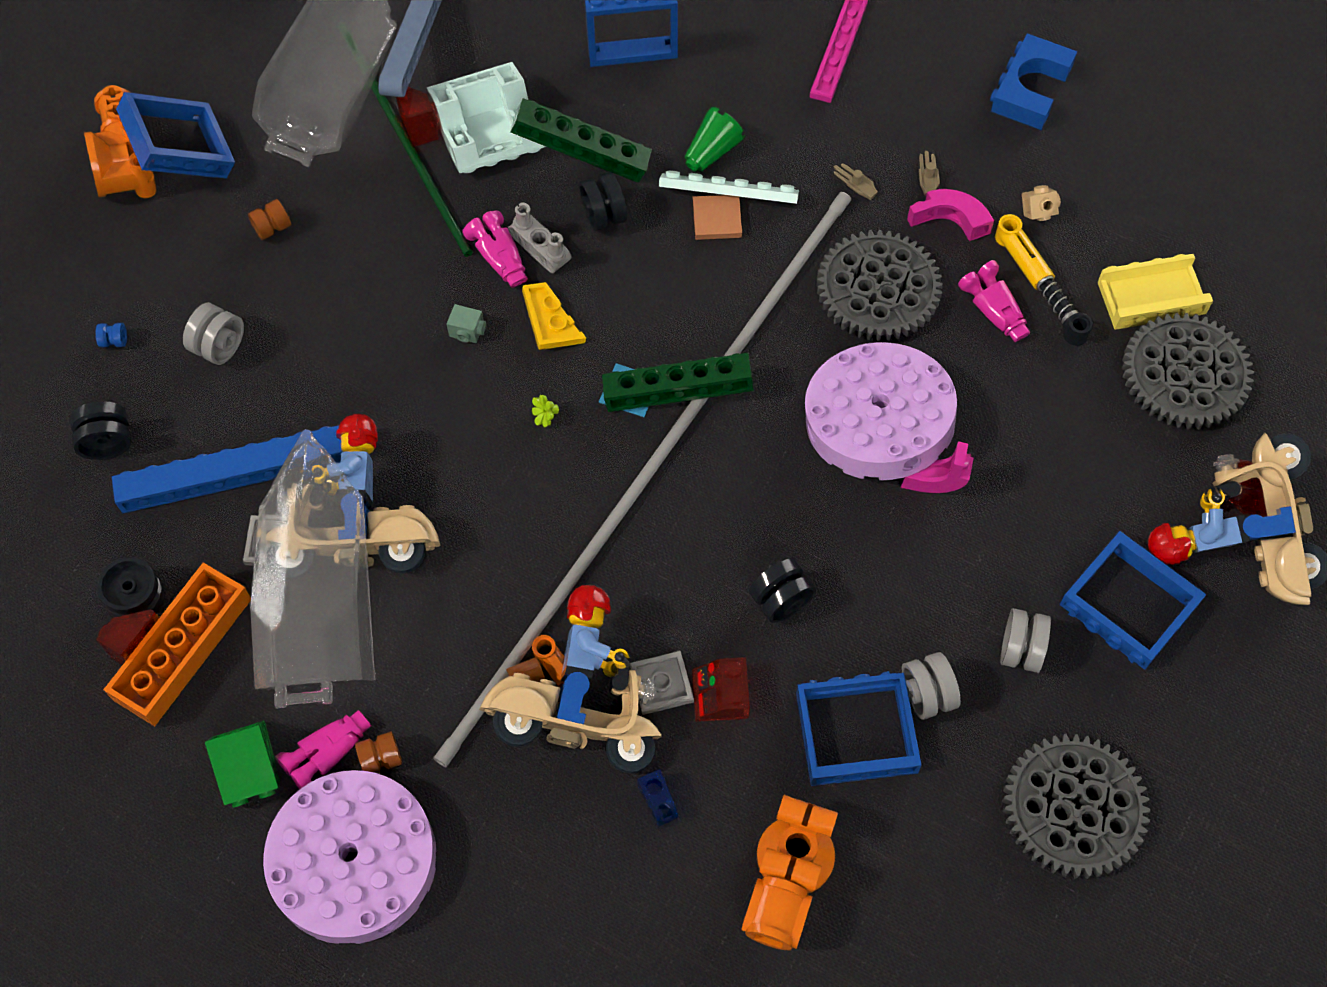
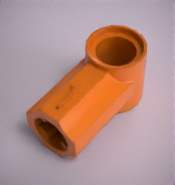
M547 635L538 636L532 644L534 656L551 679L556 682L557 687L561 688L564 683L560 681L564 655L556 646L553 638ZM544 645L552 647L551 651L546 655L538 653L539 649Z

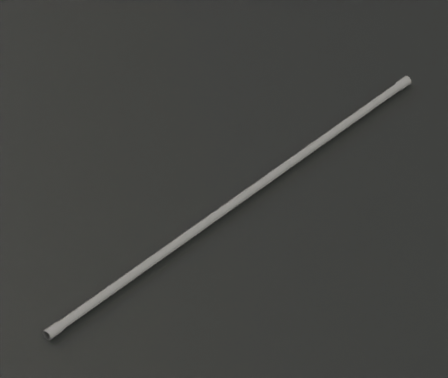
M840 192L825 216L724 356L742 352L837 217L842 214L850 203L851 197L847 193ZM708 398L692 400L453 734L436 753L433 759L441 766L447 767L465 738L483 715L484 711L479 709L485 696L498 682L508 677L507 668L519 664L532 646L533 641L543 631Z

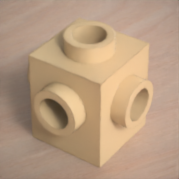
M1047 185L1036 186L1034 191L1022 193L1025 217L1037 219V221H1045L1051 219L1052 215L1059 214L1060 196L1057 191L1048 188Z

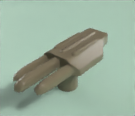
M928 151L924 152L926 169H924L923 155L920 154L919 180L925 196L928 191L937 190L940 185L939 169L936 168L935 155L931 154L932 162H929Z
M841 164V167L850 173L848 174L839 166H834L836 170L834 174L859 195L869 200H872L877 195L878 191L875 189L873 181L862 174V171H854L849 166Z

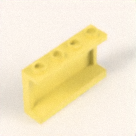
M1179 254L1171 258H1156L1148 262H1133L1124 266H1109L1103 269L1097 283L1114 329L1146 325L1149 320L1155 322L1158 316L1164 319L1166 314H1169L1172 319L1175 313H1178L1181 318L1184 317L1185 313H1188L1189 317L1195 314H1207L1213 300L1210 293L1203 294L1192 266L1195 260L1194 254Z

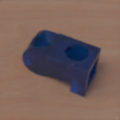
M660 769L637 779L638 788L647 806L650 808L658 827L679 818Z

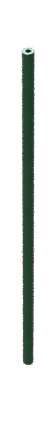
M345 24L338 27L339 32L465 257L471 255L473 251L386 96L379 94V83Z

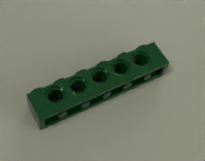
M522 98L516 110L510 133L638 183L647 170L652 150L640 143H635L620 135L612 134L602 130L600 127L592 126L577 118L567 116L555 109L547 108L525 98Z
M735 353L729 356L710 357L695 361L688 360L682 363L662 364L655 367L602 374L604 401L608 412L754 391L749 353Z

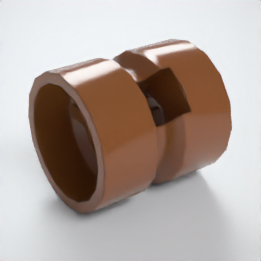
M278 199L265 204L264 210L258 208L248 213L249 220L261 240L274 235L275 229L282 231L292 226L284 207Z
M392 731L378 735L376 741H372L369 738L355 743L356 752L363 771L378 773L383 766L390 769L402 765L399 749Z

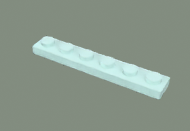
M666 171V174L662 173L659 180V187L796 204L799 190H795L792 185H781L779 188L771 187V183L758 182L757 185L748 184L749 181L744 179H735V182L725 181L726 178L720 176H712V179L703 178V175L690 173L689 176H682L677 171Z

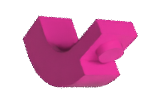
M951 189L928 191L924 202L919 201L910 206L907 218L911 227L938 218L954 221L963 229L969 241L989 235L994 223L991 214L979 200L964 192Z
M958 441L953 455L949 458L936 460L922 471L903 477L901 488L925 493H945L964 487L970 479L974 459L971 457V454H967L968 444Z

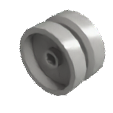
M209 302L204 303L190 316L183 333V345L186 350L203 356L204 359L214 364H224L233 356L242 340L244 332L242 318L228 311L224 312L222 308Z
M1012 608L1004 633L1000 663L1001 665L1015 668L1019 664L1023 653L1022 664L1024 670L1039 673L1049 644L1051 617L1036 613L1028 627L1027 611Z
M941 652L925 656L923 663L917 659L903 663L902 673L905 676L908 697L915 713L920 719L924 720L936 716L938 709L948 712L959 708L961 704L959 687L948 660Z

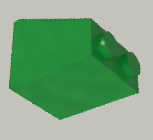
M265 720L213 736L205 741L224 805L232 803L233 807L248 803L249 797L259 795L261 799L276 794L275 789L279 788L281 784Z

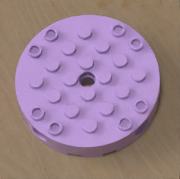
M868 343L841 351L827 360L816 371L807 388L805 397L806 427L813 447L828 464H834L843 469L844 473L864 479V476L879 477V480H893L913 475L934 463L943 450L948 448L954 435L957 397L950 376L932 357L909 346L895 343Z
M356 770L341 771L310 782L297 791L283 805L272 822L267 835L263 866L266 883L272 898L280 910L299 929L316 939L329 943L361 944L376 940L393 932L418 910L427 891L429 892L434 879L437 849L433 830L424 810L406 788L396 781L377 773ZM349 852L358 853L353 861L346 862Z

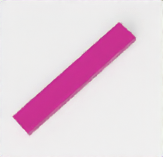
M845 0L810 91V98L828 103L832 102L868 0Z

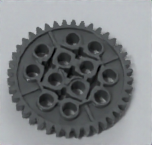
M869 230L868 236H865L861 231L859 238L851 234L850 241L843 238L842 244L835 243V249L830 248L829 254L825 255L823 262L820 263L816 284L818 286L817 294L820 295L819 302L823 303V310H828V317L834 316V324L842 322V330L850 327L849 334L856 330L858 331L859 338L865 333L868 340L873 335H876L877 341H880L881 336L884 335L886 340L890 341L891 335L899 339L901 332L907 337L909 330L915 333L918 326L923 328L925 321H930L931 315L935 314L936 307L939 306L943 283H940L942 275L938 274L939 267H934L936 260H929L930 252L923 254L924 246L916 248L917 241L908 243V236L901 240L900 233H897L895 237H891V231H888L885 236L881 230H878L877 235H874L872 230ZM859 270H860V275H859L858 278H856L855 283H854V285H853V281H854L855 277H857V275H858V273H859ZM905 282H906L905 290H904V292L901 294V297H900L899 302H898L899 293H900V291H902V289H903V287H904V284H905Z
M1175 313L1173 319L1169 314H1166L1164 319L1158 316L1155 322L1149 320L1146 326L1142 325L1140 330L1135 331L1133 337L1130 338L1122 359L1124 362L1122 370H1125L1123 378L1127 379L1125 386L1132 387L1129 394H1137L1135 403L1143 401L1141 409L1150 408V416L1155 413L1159 414L1158 421L1165 417L1167 418V425L1176 421L1177 428H1180L1182 423L1186 424L1187 429H1190L1192 424H1195L1196 428L1200 429L1203 423L1207 428H1210L1212 423L1218 426L1222 420L1226 422L1230 416L1234 417L1247 401L1254 382L1251 379L1254 371L1250 370L1253 363L1247 361L1250 354H1242L1246 347L1237 346L1240 339L1232 340L1233 332L1224 333L1226 326L1223 325L1217 328V321L1208 324L1207 317L1199 321L1198 314H1195L1193 319H1190L1188 313H1185L1183 318L1178 313Z
M1064 734L1061 742L1056 736H1053L1051 744L1046 739H1043L1040 743L1041 747L1035 743L1031 748L1032 752L1026 749L1023 753L1024 758L1019 757L1016 761L1018 766H1012L1010 772L1013 775H1008L1006 778V782L1010 785H1005L1003 791L1009 795L1004 796L1002 799L1003 803L1008 804L1004 808L1003 813L1011 815L1005 822L1006 824L1014 825L1010 835L1019 834V838L1015 843L1026 844L1023 853L1032 851V861L1040 857L1042 859V868L1047 866L1048 863L1051 864V873H1055L1058 868H1062V876L1066 877L1071 870L1074 879L1080 876L1081 871L1086 879L1091 876L1092 871L1096 877H1100L1102 870L1109 874L1113 871V866L1119 869L1123 865L1122 861L1127 863L1131 859L1130 854L1134 855L1138 851L1136 846H1140L1144 842L1140 836L1147 834L1148 830L1143 826H1147L1150 822L1148 818L1144 817L1148 815L1150 808L1143 806L1149 801V798L1141 796L1145 792L1146 787L1137 786L1142 779L1141 776H1132L1136 768L1125 767L1128 762L1127 758L1121 761L1118 760L1120 751L1117 750L1113 754L1109 753V744L1102 749L1100 748V740L1097 739L1092 745L1090 744L1089 736H1086L1083 742H1080L1078 734L1074 735L1072 741L1069 740L1067 734ZM1062 759L1071 760L1074 768L1066 767ZM1090 765L1097 766L1101 770V774L1093 773ZM1077 775L1081 776L1082 781H1084L1083 784L1078 783ZM1031 778L1040 779L1043 787L1034 786ZM1058 785H1066L1070 790V794L1062 793ZM1050 789L1049 795L1050 799L1052 800V803L1047 808V798H1045L1044 796ZM1086 791L1094 792L1098 800L1093 801L1089 799ZM1118 797L1122 799L1125 807L1117 806L1113 798ZM1073 801L1077 802V807L1080 808L1079 810L1075 809V804L1072 803ZM1026 804L1036 805L1039 813H1031L1027 809ZM1103 804L1105 808V813L1108 814L1104 820L1102 816V811L1099 810ZM1054 811H1062L1066 816V820L1058 819ZM1082 817L1090 818L1093 821L1094 827L1086 826L1082 821ZM1110 823L1118 825L1121 829V834L1114 833L1110 828ZM1069 827H1073L1074 833H1077L1074 837L1070 836L1071 833L1067 830ZM1055 836L1059 838L1062 842V847L1054 846L1050 841V837ZM1078 843L1086 844L1090 853H1082L1078 848Z

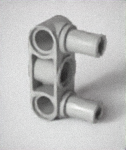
M520 203L519 207H515L516 216L513 224L508 227L511 236L550 273H555L572 258L569 250L562 244V235L556 232L551 234L549 230L530 215V206L528 204Z

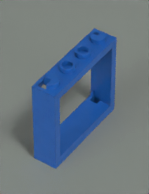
M585 0L590 67L678 58L677 0H590V2ZM670 9V36L595 43L594 16Z
M124 92L116 110L142 170L218 178L228 177L235 164V160L209 103ZM141 115L198 122L211 153L154 147Z
M1119 531L1067 591L1060 606L1069 612L1068 615L1076 617L1083 622L1090 632L1097 633L1104 638L1111 648L1125 654L1131 663L1135 662L1146 670L1198 607L1206 594ZM1113 552L1186 606L1150 650L1077 596Z
M887 671L881 673L880 676L871 677L869 674H860L853 679L845 680L842 677H834L827 682L817 683L816 680H810L809 683L797 686L796 696L811 786L919 773L922 765L904 673L890 674ZM894 690L907 756L818 767L807 700Z

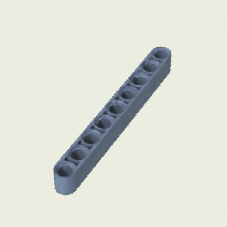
M411 0L379 78L380 95L405 96L442 0Z

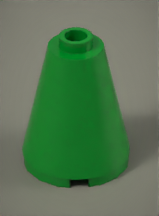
M711 107L707 111L685 155V164L694 172L697 170L702 172L745 138V135H741L744 130L738 122L726 112L724 115L719 114V108Z

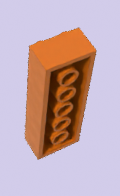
M202 563L103 690L114 702L155 727L252 600L246 588L207 564Z

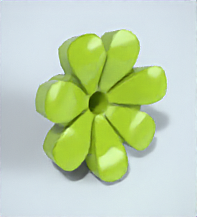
M540 395L539 398L534 397L532 403L536 407L532 408V413L534 416L537 415L534 420L535 424H543L544 427L550 426L554 414L559 412L558 405L552 401H547L545 395Z

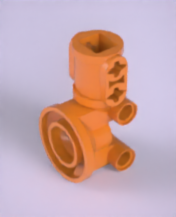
M115 85L107 86L98 92L94 98L95 109L100 114L102 121L100 133L84 132L98 197L135 190L139 197L150 198L156 193L153 171L141 169L116 110L124 92L129 91Z
M786 795L783 796L776 818L777 821L764 831L758 844L757 863L763 878H758L743 922L741 930L745 931L746 936L776 949H797L813 897L809 893L819 889L828 880L834 867L835 850L830 837L838 812ZM793 838H800L807 842L810 851L801 858L791 856L786 849V842Z

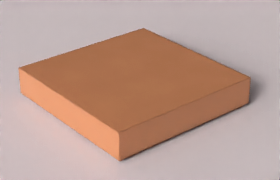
M739 196L693 197L695 240L742 238Z

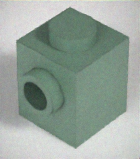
M454 304L447 321L449 337L457 338L461 342L477 343L479 336L483 335L486 329V321L483 320L482 311Z

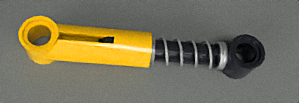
M1012 214L1002 216L995 233L996 242L1006 247L1034 289L1043 291V297L1047 298L1048 304L1054 307L1053 311L1059 314L1058 319L1061 320L1062 327L1065 329V340L1074 346L1084 344L1093 326L1091 318L1084 313H1078L1076 310H1073L1072 304H1069L1066 300L1067 296L1064 297L1062 295V289L1057 288V282H1053L1055 278L1054 273L1023 231L1021 219Z

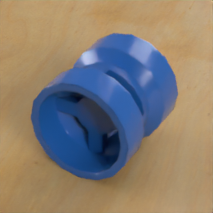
M106 323L97 324L95 331L96 342L100 348H106L110 345H115L116 347L126 346L127 331L124 323H115L112 326Z

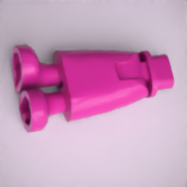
M489 211L482 217L485 227L492 232L493 239L490 234H487L480 218L471 220L463 229L465 238L470 241L478 239L475 247L502 279L510 284L511 288L526 282L528 278L524 273L525 267L522 265L516 244L508 228H501L504 223V217L501 212Z
M991 260L980 268L978 274L970 272L959 281L958 286L962 291L973 294V303L998 329L1004 332L1005 336L1010 335L1013 341L1017 342L1028 336L1030 330L1027 328V321L1024 319L1005 281H996L999 265L995 260Z
M358 710L350 717L345 715L343 719L336 720L297 743L299 749L294 752H280L275 758L282 769L289 776L291 775L297 787L301 789L312 782L311 779L317 771L324 776L353 748L355 743L359 741V738L364 737L362 733L369 729L371 725ZM306 758L309 760L305 765L298 768L299 764Z

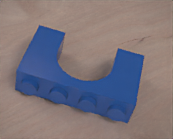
M1027 33L1023 42L1019 41L1014 52L1016 56H1011L1006 67L1008 72L1002 73L998 83L999 89L995 88L991 95L990 101L993 102L991 112L1042 130L1050 114L1054 99L1026 89L1019 81V78L1028 73H1041L1065 82L1073 67L1077 51Z

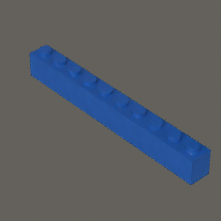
M339 425L334 427L326 426L307 433L299 432L284 438L277 437L258 444L249 443L244 447L223 449L218 453L209 455L200 454L195 458L174 460L160 466L151 465L145 469L133 472L124 471L119 475L112 476L115 504L123 514L308 472L312 466L326 468L328 465L341 462V453L343 452L341 440L336 437V430L339 428Z

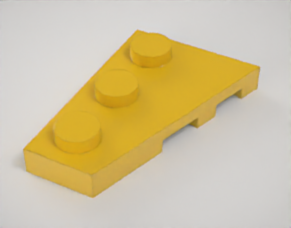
M546 282L523 285L522 292L539 350L586 342L585 335L576 328L574 320L563 310L561 302Z

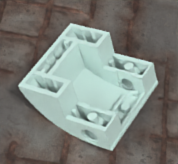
M513 62L427 87L441 133L459 173H472L476 168L494 166L499 161L505 159L513 160L521 154L528 152L536 153L541 148L546 147L510 133L516 110L522 98L528 100L524 79Z

